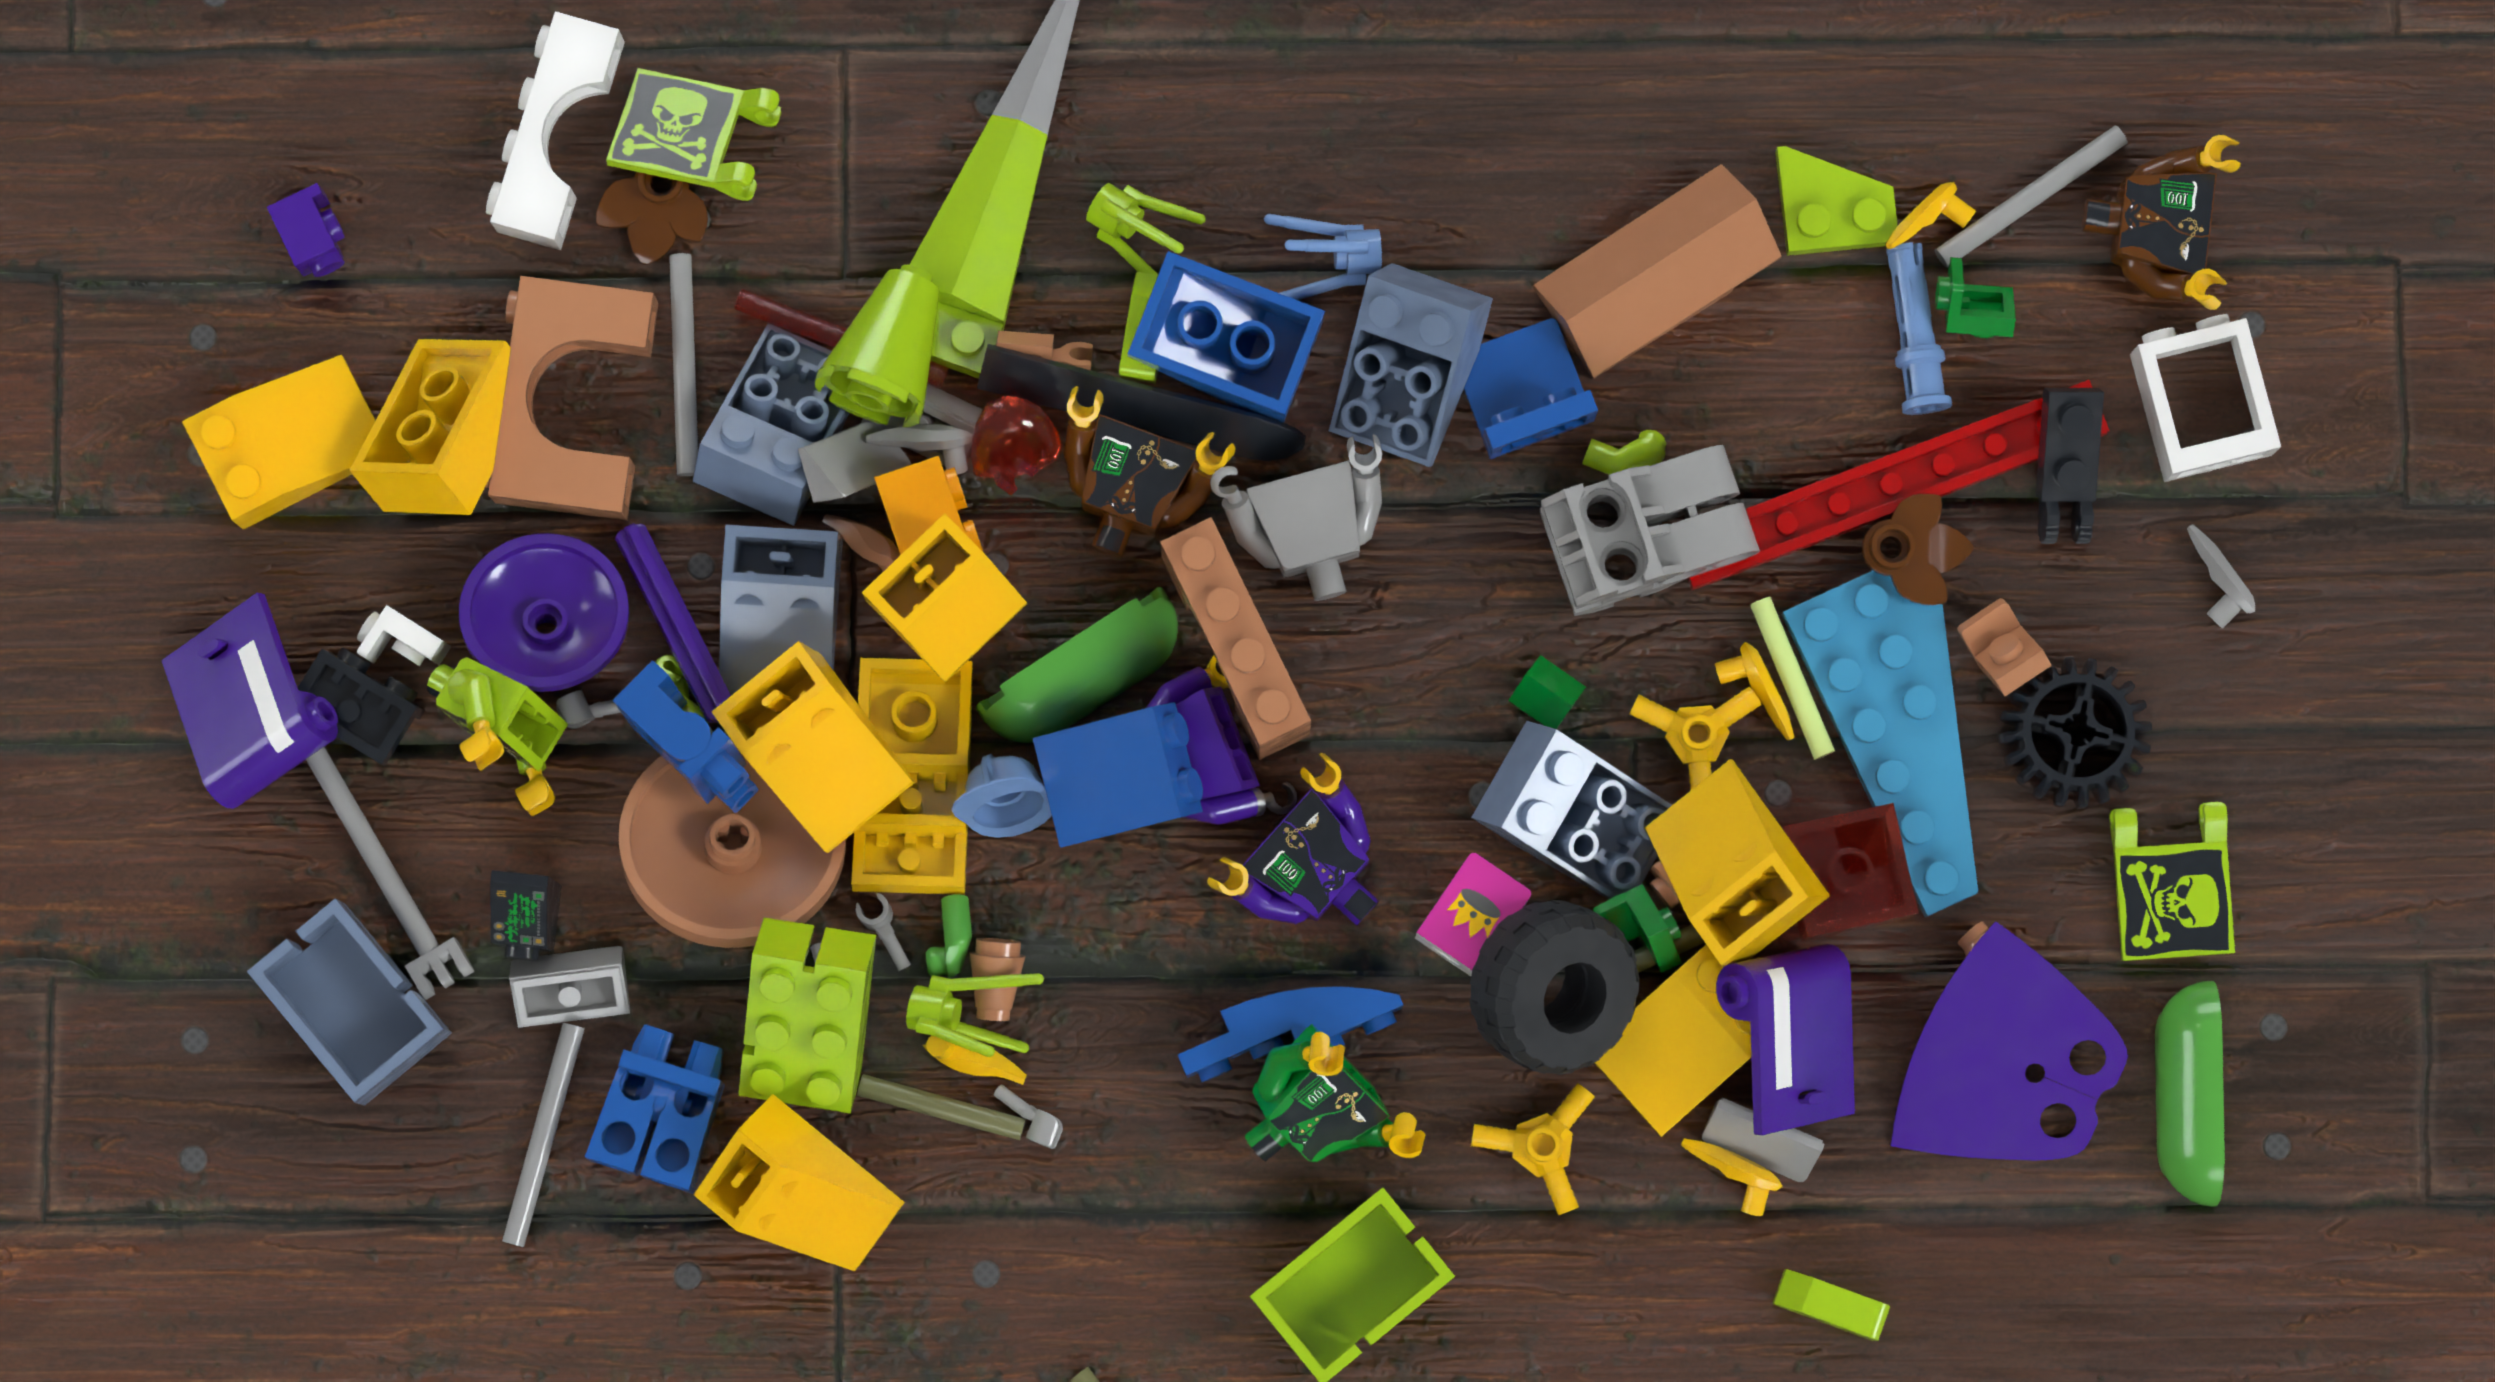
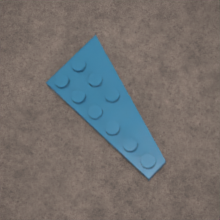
M1871 571L1783 611L1781 614L1924 917L1926 918L1978 893L1943 604L1928 606L1910 602L1900 596L1890 576H1884Z

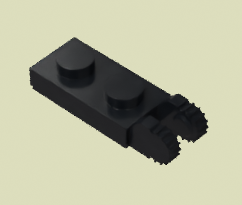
M2044 388L2036 482V497L2039 499L2037 530L2041 544H2055L2057 542L2060 524L2058 501H2073L2071 533L2075 544H2089L2091 542L2094 522L2092 502H2096L2104 392L2099 388Z

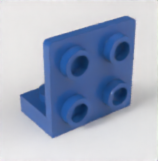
M1554 318L1482 343L1463 389L1490 459L1594 422L1598 412L1591 390L1585 392L1583 390L1559 324Z

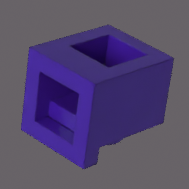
M318 183L267 206L294 266L303 276L313 273L314 277H321L336 271L345 263L337 244L338 241L345 238V235L332 209L329 208L323 212L321 211V208L329 205L330 202Z

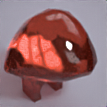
M1004 396L986 403L977 417L972 438L971 460L974 475L994 478L995 484L1012 495L1018 490L1015 485L1016 476L1028 474L1033 477L1039 470L1058 460L1063 445L1057 428L1039 406L1027 399Z

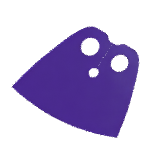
M1995 921L1958 967L1924 1026L1902 1086L1894 1120L1891 1146L1948 1156L2037 1161L2061 1159L2076 1155L2085 1149L2098 1124V1117L2095 1112L2096 1103L2105 1090L2111 1089L2117 1084L2127 1062V1048L2117 1030L2104 1014L2063 974L2030 946ZM2081 1041H2095L2105 1051V1064L2100 1071L2093 1075L2079 1074L2070 1065L2069 1057L2071 1050ZM2034 1063L2040 1064L2045 1070L2044 1078L2037 1083L2030 1082L2025 1077L2026 1068ZM2051 1104H2066L2075 1113V1128L2065 1137H2050L2041 1128V1113Z

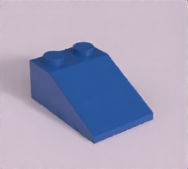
M1168 251L1127 356L1234 407L1284 422L1322 326L1325 311Z

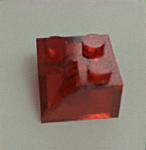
M1894 803L1782 827L1830 895V897L1797 922L1801 942L1908 920L1919 914Z

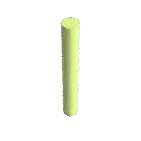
M1766 597L1750 604L1814 760L1835 752L1771 597Z

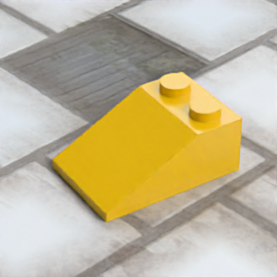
M418 339L349 470L383 512L472 514L494 470L511 347L506 341Z
M339 355L233 395L185 419L182 423L231 520L244 530L352 475L349 470L376 420L344 357Z
M1707 945L1702 947L1635 1008L1631 1022L1627 1024L1622 1033L1623 1036L1612 1049L1610 1048L1599 1058L1600 1060L1595 1062L1596 1066L1660 1137L1751 1058L1750 1021L1734 1019L1722 1009L1717 998L1716 982L1720 971L1726 965L1719 963Z

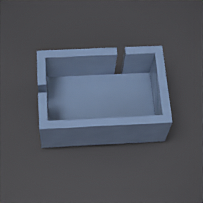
M335 898L296 930V933L302 940L311 944L303 951L297 943L285 939L247 972L355 1103L365 1106L452 1034V1032L419 993L410 990L405 994L413 986L349 907Z

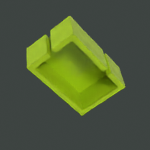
M764 917L752 953L744 1034L745 1047L742 1054L738 1096L767 1100L774 1094L787 1104L851 1114L862 1070L876 935L826 927L815 967L805 966V962L814 934V925Z
M1384 1188L1376 1192L1250 1296L1252 1301L1318 1382L1329 1381L1362 1354L1355 1344L1362 1337L1369 1346L1373 1345L1455 1277L1423 1236L1413 1245L1405 1237L1415 1226Z

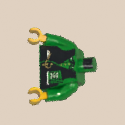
M1311 1024L1292 1044L1275 1047L1269 1051L1259 1079L1252 1091L1266 1118L1245 1135V1139L1255 1153L1265 1162L1289 1142L1309 1162H1318L1330 1154L1360 1147H1390L1392 1152L1400 1157L1413 1158L1422 1152L1425 1133L1421 1130L1415 1131L1417 1120L1412 1114L1407 1112L1398 1114L1395 1117L1394 1124H1392L1387 1119L1390 1115L1375 1087L1344 1057L1345 1046L1341 1044L1334 1046L1327 1034L1320 1032Z

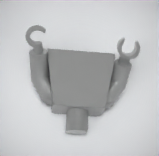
M1373 434L1374 448L1368 454L1363 455L1355 452L1352 436L1347 440L1348 461L1247 488L1246 492L1239 491L1236 485L1220 487L1219 482L1227 475H1237L1238 471L1233 466H1225L1218 469L1212 475L1210 481L1211 489L1215 495L1224 497L1222 506L1237 543L1265 568H1279L1284 578L1307 572L1315 601L1334 598L1346 593L1347 590L1339 563L1359 557L1360 546L1366 544L1373 536L1382 506L1380 469L1378 467L1382 459V450L1379 438Z

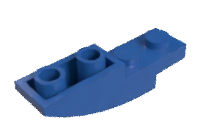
M1312 987L1278 992L1251 999L1220 1011L1228 1033L1178 1054V1059L1187 1078L1198 1074L1203 1083L1231 1071L1233 1068L1229 1062L1230 1059L1250 1051L1253 1060L1269 1054L1271 1049L1284 1046L1281 1037L1291 1034L1293 1041H1295L1311 1024L1320 1032L1327 1034L1334 1046L1339 1044L1344 1046L1345 1042L1342 1035L1352 1030L1363 1027L1365 1034L1369 1035L1396 1023L1397 1020L1393 1012L1402 1009L1403 1002L1398 994L1354 987Z

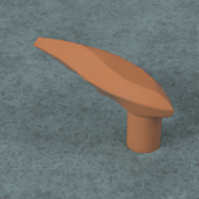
M826 514L822 522L839 532L852 550L864 559L877 564L882 572L900 556L899 549L892 540L866 524Z

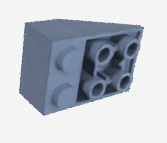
M1393 263L1368 275L1329 432L1346 438L1353 436L1355 441L1374 447L1373 434H1375L1379 438L1381 450L1428 467L1433 466L1480 350L1493 298Z
M768 323L700 443L693 482L795 526L811 496L798 449L841 432L849 415V412L829 401L832 390L824 385L820 392L815 388L817 373L832 351Z
M740 525L725 526L721 579L719 673L731 695L798 641L822 654L834 670L843 546L839 532Z
M1526 721L1471 818L1516 847L1610 900L1616 895L1641 885L1658 856L1645 827L1672 805L1559 730Z

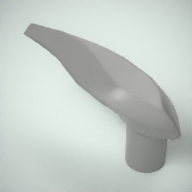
M921 424L912 427H895L866 435V443L891 447H910L919 451L942 450L945 468L955 467L958 475L968 471L964 445L971 443L974 436L968 431L953 426Z
M2195 525L2189 526L2187 528L2197 552L2208 566L2211 579L2226 593L2207 612V615L2223 629L2242 609L2246 613L2255 612L2254 597L2219 548Z

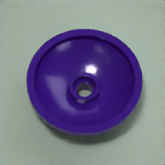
M550 533L532 534L505 542L479 561L468 576L463 587L459 603V621L465 645L476 662L527 686L532 691H556L585 682L610 663L620 649L627 632L629 603L627 591L619 572L599 550L588 543L570 536ZM543 623H552L556 626V629L549 634H542L537 631V628Z

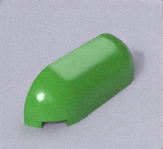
M1163 587L1156 588L1150 595L1140 601L1137 598L1129 601L999 686L1001 691L979 702L975 709L990 729L1000 736L1015 742L1033 743L1032 738L1069 728L1153 674L1166 662L1173 651L1178 633V621L1173 603Z
M2203 981L2189 985L2176 993L2166 1004L2156 1023L2157 1157L2161 1172L2181 1195L2195 1204L2216 1207L2222 1195L2225 1164L2222 1015L2216 983L2214 981Z

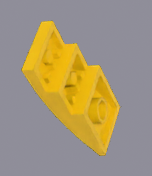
M860 658L858 705L915 783L854 832L851 881L853 892L965 895L968 825L956 818L951 808L954 802L965 793V785L970 773L972 661H967L953 676L944 682L923 659Z

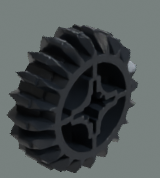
M2066 657L2062 661L2061 676L2056 667L2051 663L2052 666L2041 672L2044 683L2035 676L2023 684L2030 695L2019 690H2014L2008 695V700L2019 708L2020 712L2004 710L2000 714V721L2016 726V730L2004 732L1999 735L1998 739L1999 743L2003 745H2017V751L2011 752L2004 757L2005 765L2012 766L2022 761L2026 767L2025 770L2017 775L2015 781L2022 785L2029 781L2032 776L2040 781L2033 790V797L2041 799L2048 789L2052 787L2055 789L2053 805L2055 807L2061 808L2064 806L2069 792H2073L2076 808L2084 809L2088 806L2089 790H2091L2099 804H2104L2110 800V792L2106 783L2119 793L2129 788L2127 779L2120 772L2121 770L2133 776H2138L2142 772L2143 767L2141 764L2130 757V755L2142 756L2150 753L2151 746L2144 741L2136 740L2135 735L2150 732L2152 730V723L2149 721H2134L2133 715L2147 708L2145 700H2137L2129 705L2124 698L2135 688V684L2132 681L2125 682L2118 690L2111 685L2118 673L2115 667H2109L2100 679L2095 677L2097 670L2096 659L2089 658L2083 665L2082 673L2077 674L2074 658ZM2062 689H2076L2074 700L2070 702L2069 709L2065 715L2048 714L2044 717L2034 714L2039 702L2046 695ZM2093 695L2101 699L2111 710L2115 717L2119 734L2113 733V729L2100 725L2093 714ZM2079 714V731L2088 734V737L2092 739L2087 741L2084 738L2076 744L2077 748L2072 751L2073 745L2070 744L2071 735L2067 732H2062L2063 729L2058 727L2061 725L2069 726L2074 722L2073 718ZM2031 731L2038 733V737L2049 740L2057 750L2056 766H2058V771L2053 770L2041 759L2033 744ZM2104 749L2116 751L2112 762L2103 772L2089 777H2074L2076 767L2080 764L2084 751L2096 750L2101 752Z

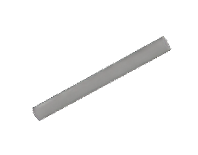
M2113 126L1936 248L1935 254L1940 262L1948 268L1950 257H1964L2128 143L2124 133L2118 126Z
M677 253L669 255L677 476H694L698 456L692 256L691 254Z
M567 1023L562 1024L502 1242L521 1247L525 1245L585 1028Z

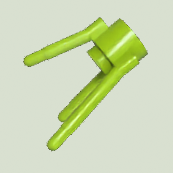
M1107 183L1092 201L1086 220L1099 228L1097 238L1113 247L1137 272L1158 275L1120 238L1121 235L1129 239L1138 231L1175 253H1182L1184 250L1182 243L1142 220L1145 211L1139 206L1200 225L1205 222L1203 214L1145 195L1129 185L1122 191L1114 185Z
M1040 973L954 979L932 975L929 987L916 985L911 993L906 1015L907 1028L916 1030V1033L938 1037L987 1057L993 1056L995 1050L992 1046L985 1043L1026 1053L1029 1050V1045L1026 1042L960 1022L962 1002L961 999L953 998L951 991L1039 985L1043 983L1044 977Z

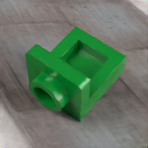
M1950 257L1947 277L1938 276L1935 292V309L1944 310L1946 333L1971 334L1979 338H1991L1994 336L2013 337L2016 321L2013 287L1964 284L1962 258Z
M1643 884L1616 895L1593 909L1595 913L1616 925L1625 934L1624 937L1627 942L1640 936L1661 973L1681 964L1674 944L1675 940L1682 937L1679 927L1668 907L1658 911Z

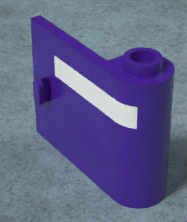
M257 592L161 660L203 784L209 794L226 808H237L337 737L338 716L331 703L323 697H317L312 693L298 690L265 594Z
M1822 944L1731 963L1723 967L1716 982L1718 1001L1724 1012L1730 1017L1737 1020L1750 1021L1754 1134L1763 1136L1855 1114L1851 970L1845 954L1832 944ZM1809 1091L1807 1094L1799 1095L1802 1092Z

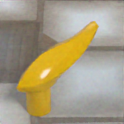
M1955 182L1941 184L1896 227L1887 241L1886 247L1887 249H1892L1904 243L1923 227L1933 224L1940 213L1964 228L1976 210L1954 195L1957 191Z
M1744 642L1740 647V656L1715 663L1721 684L1748 677L1751 689L1764 705L1777 729L1787 741L1795 738L1787 709L1758 650Z
M930 1036L927 1043L922 1045L939 1062L962 1073L973 1076H997L1022 1085L1027 1076L1019 1067L997 1051H995L993 1056L987 1057L935 1036Z
M1684 1138L1681 1143L1682 1147L1702 1161L1718 1168L1727 1178L1747 1184L1741 1211L1744 1213L1763 1216L1769 1190L1777 1191L1782 1187L1781 1182L1772 1172L1739 1154L1697 1140Z

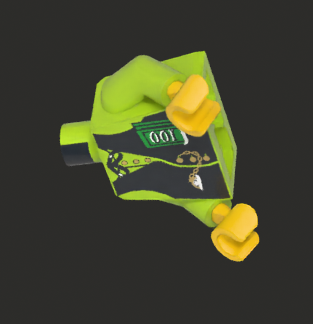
M468 657L461 659L455 669L445 664L435 668L429 677L427 691L436 697V706L462 729L472 734L471 737L459 745L465 759L468 762L475 760L477 768L482 771L498 760L503 753L510 755L517 761L519 774L527 775L530 779L529 782L515 789L523 808L531 816H535L552 806L555 801V795L549 783L542 775V771L546 769L545 761L565 731L568 723L527 686Z

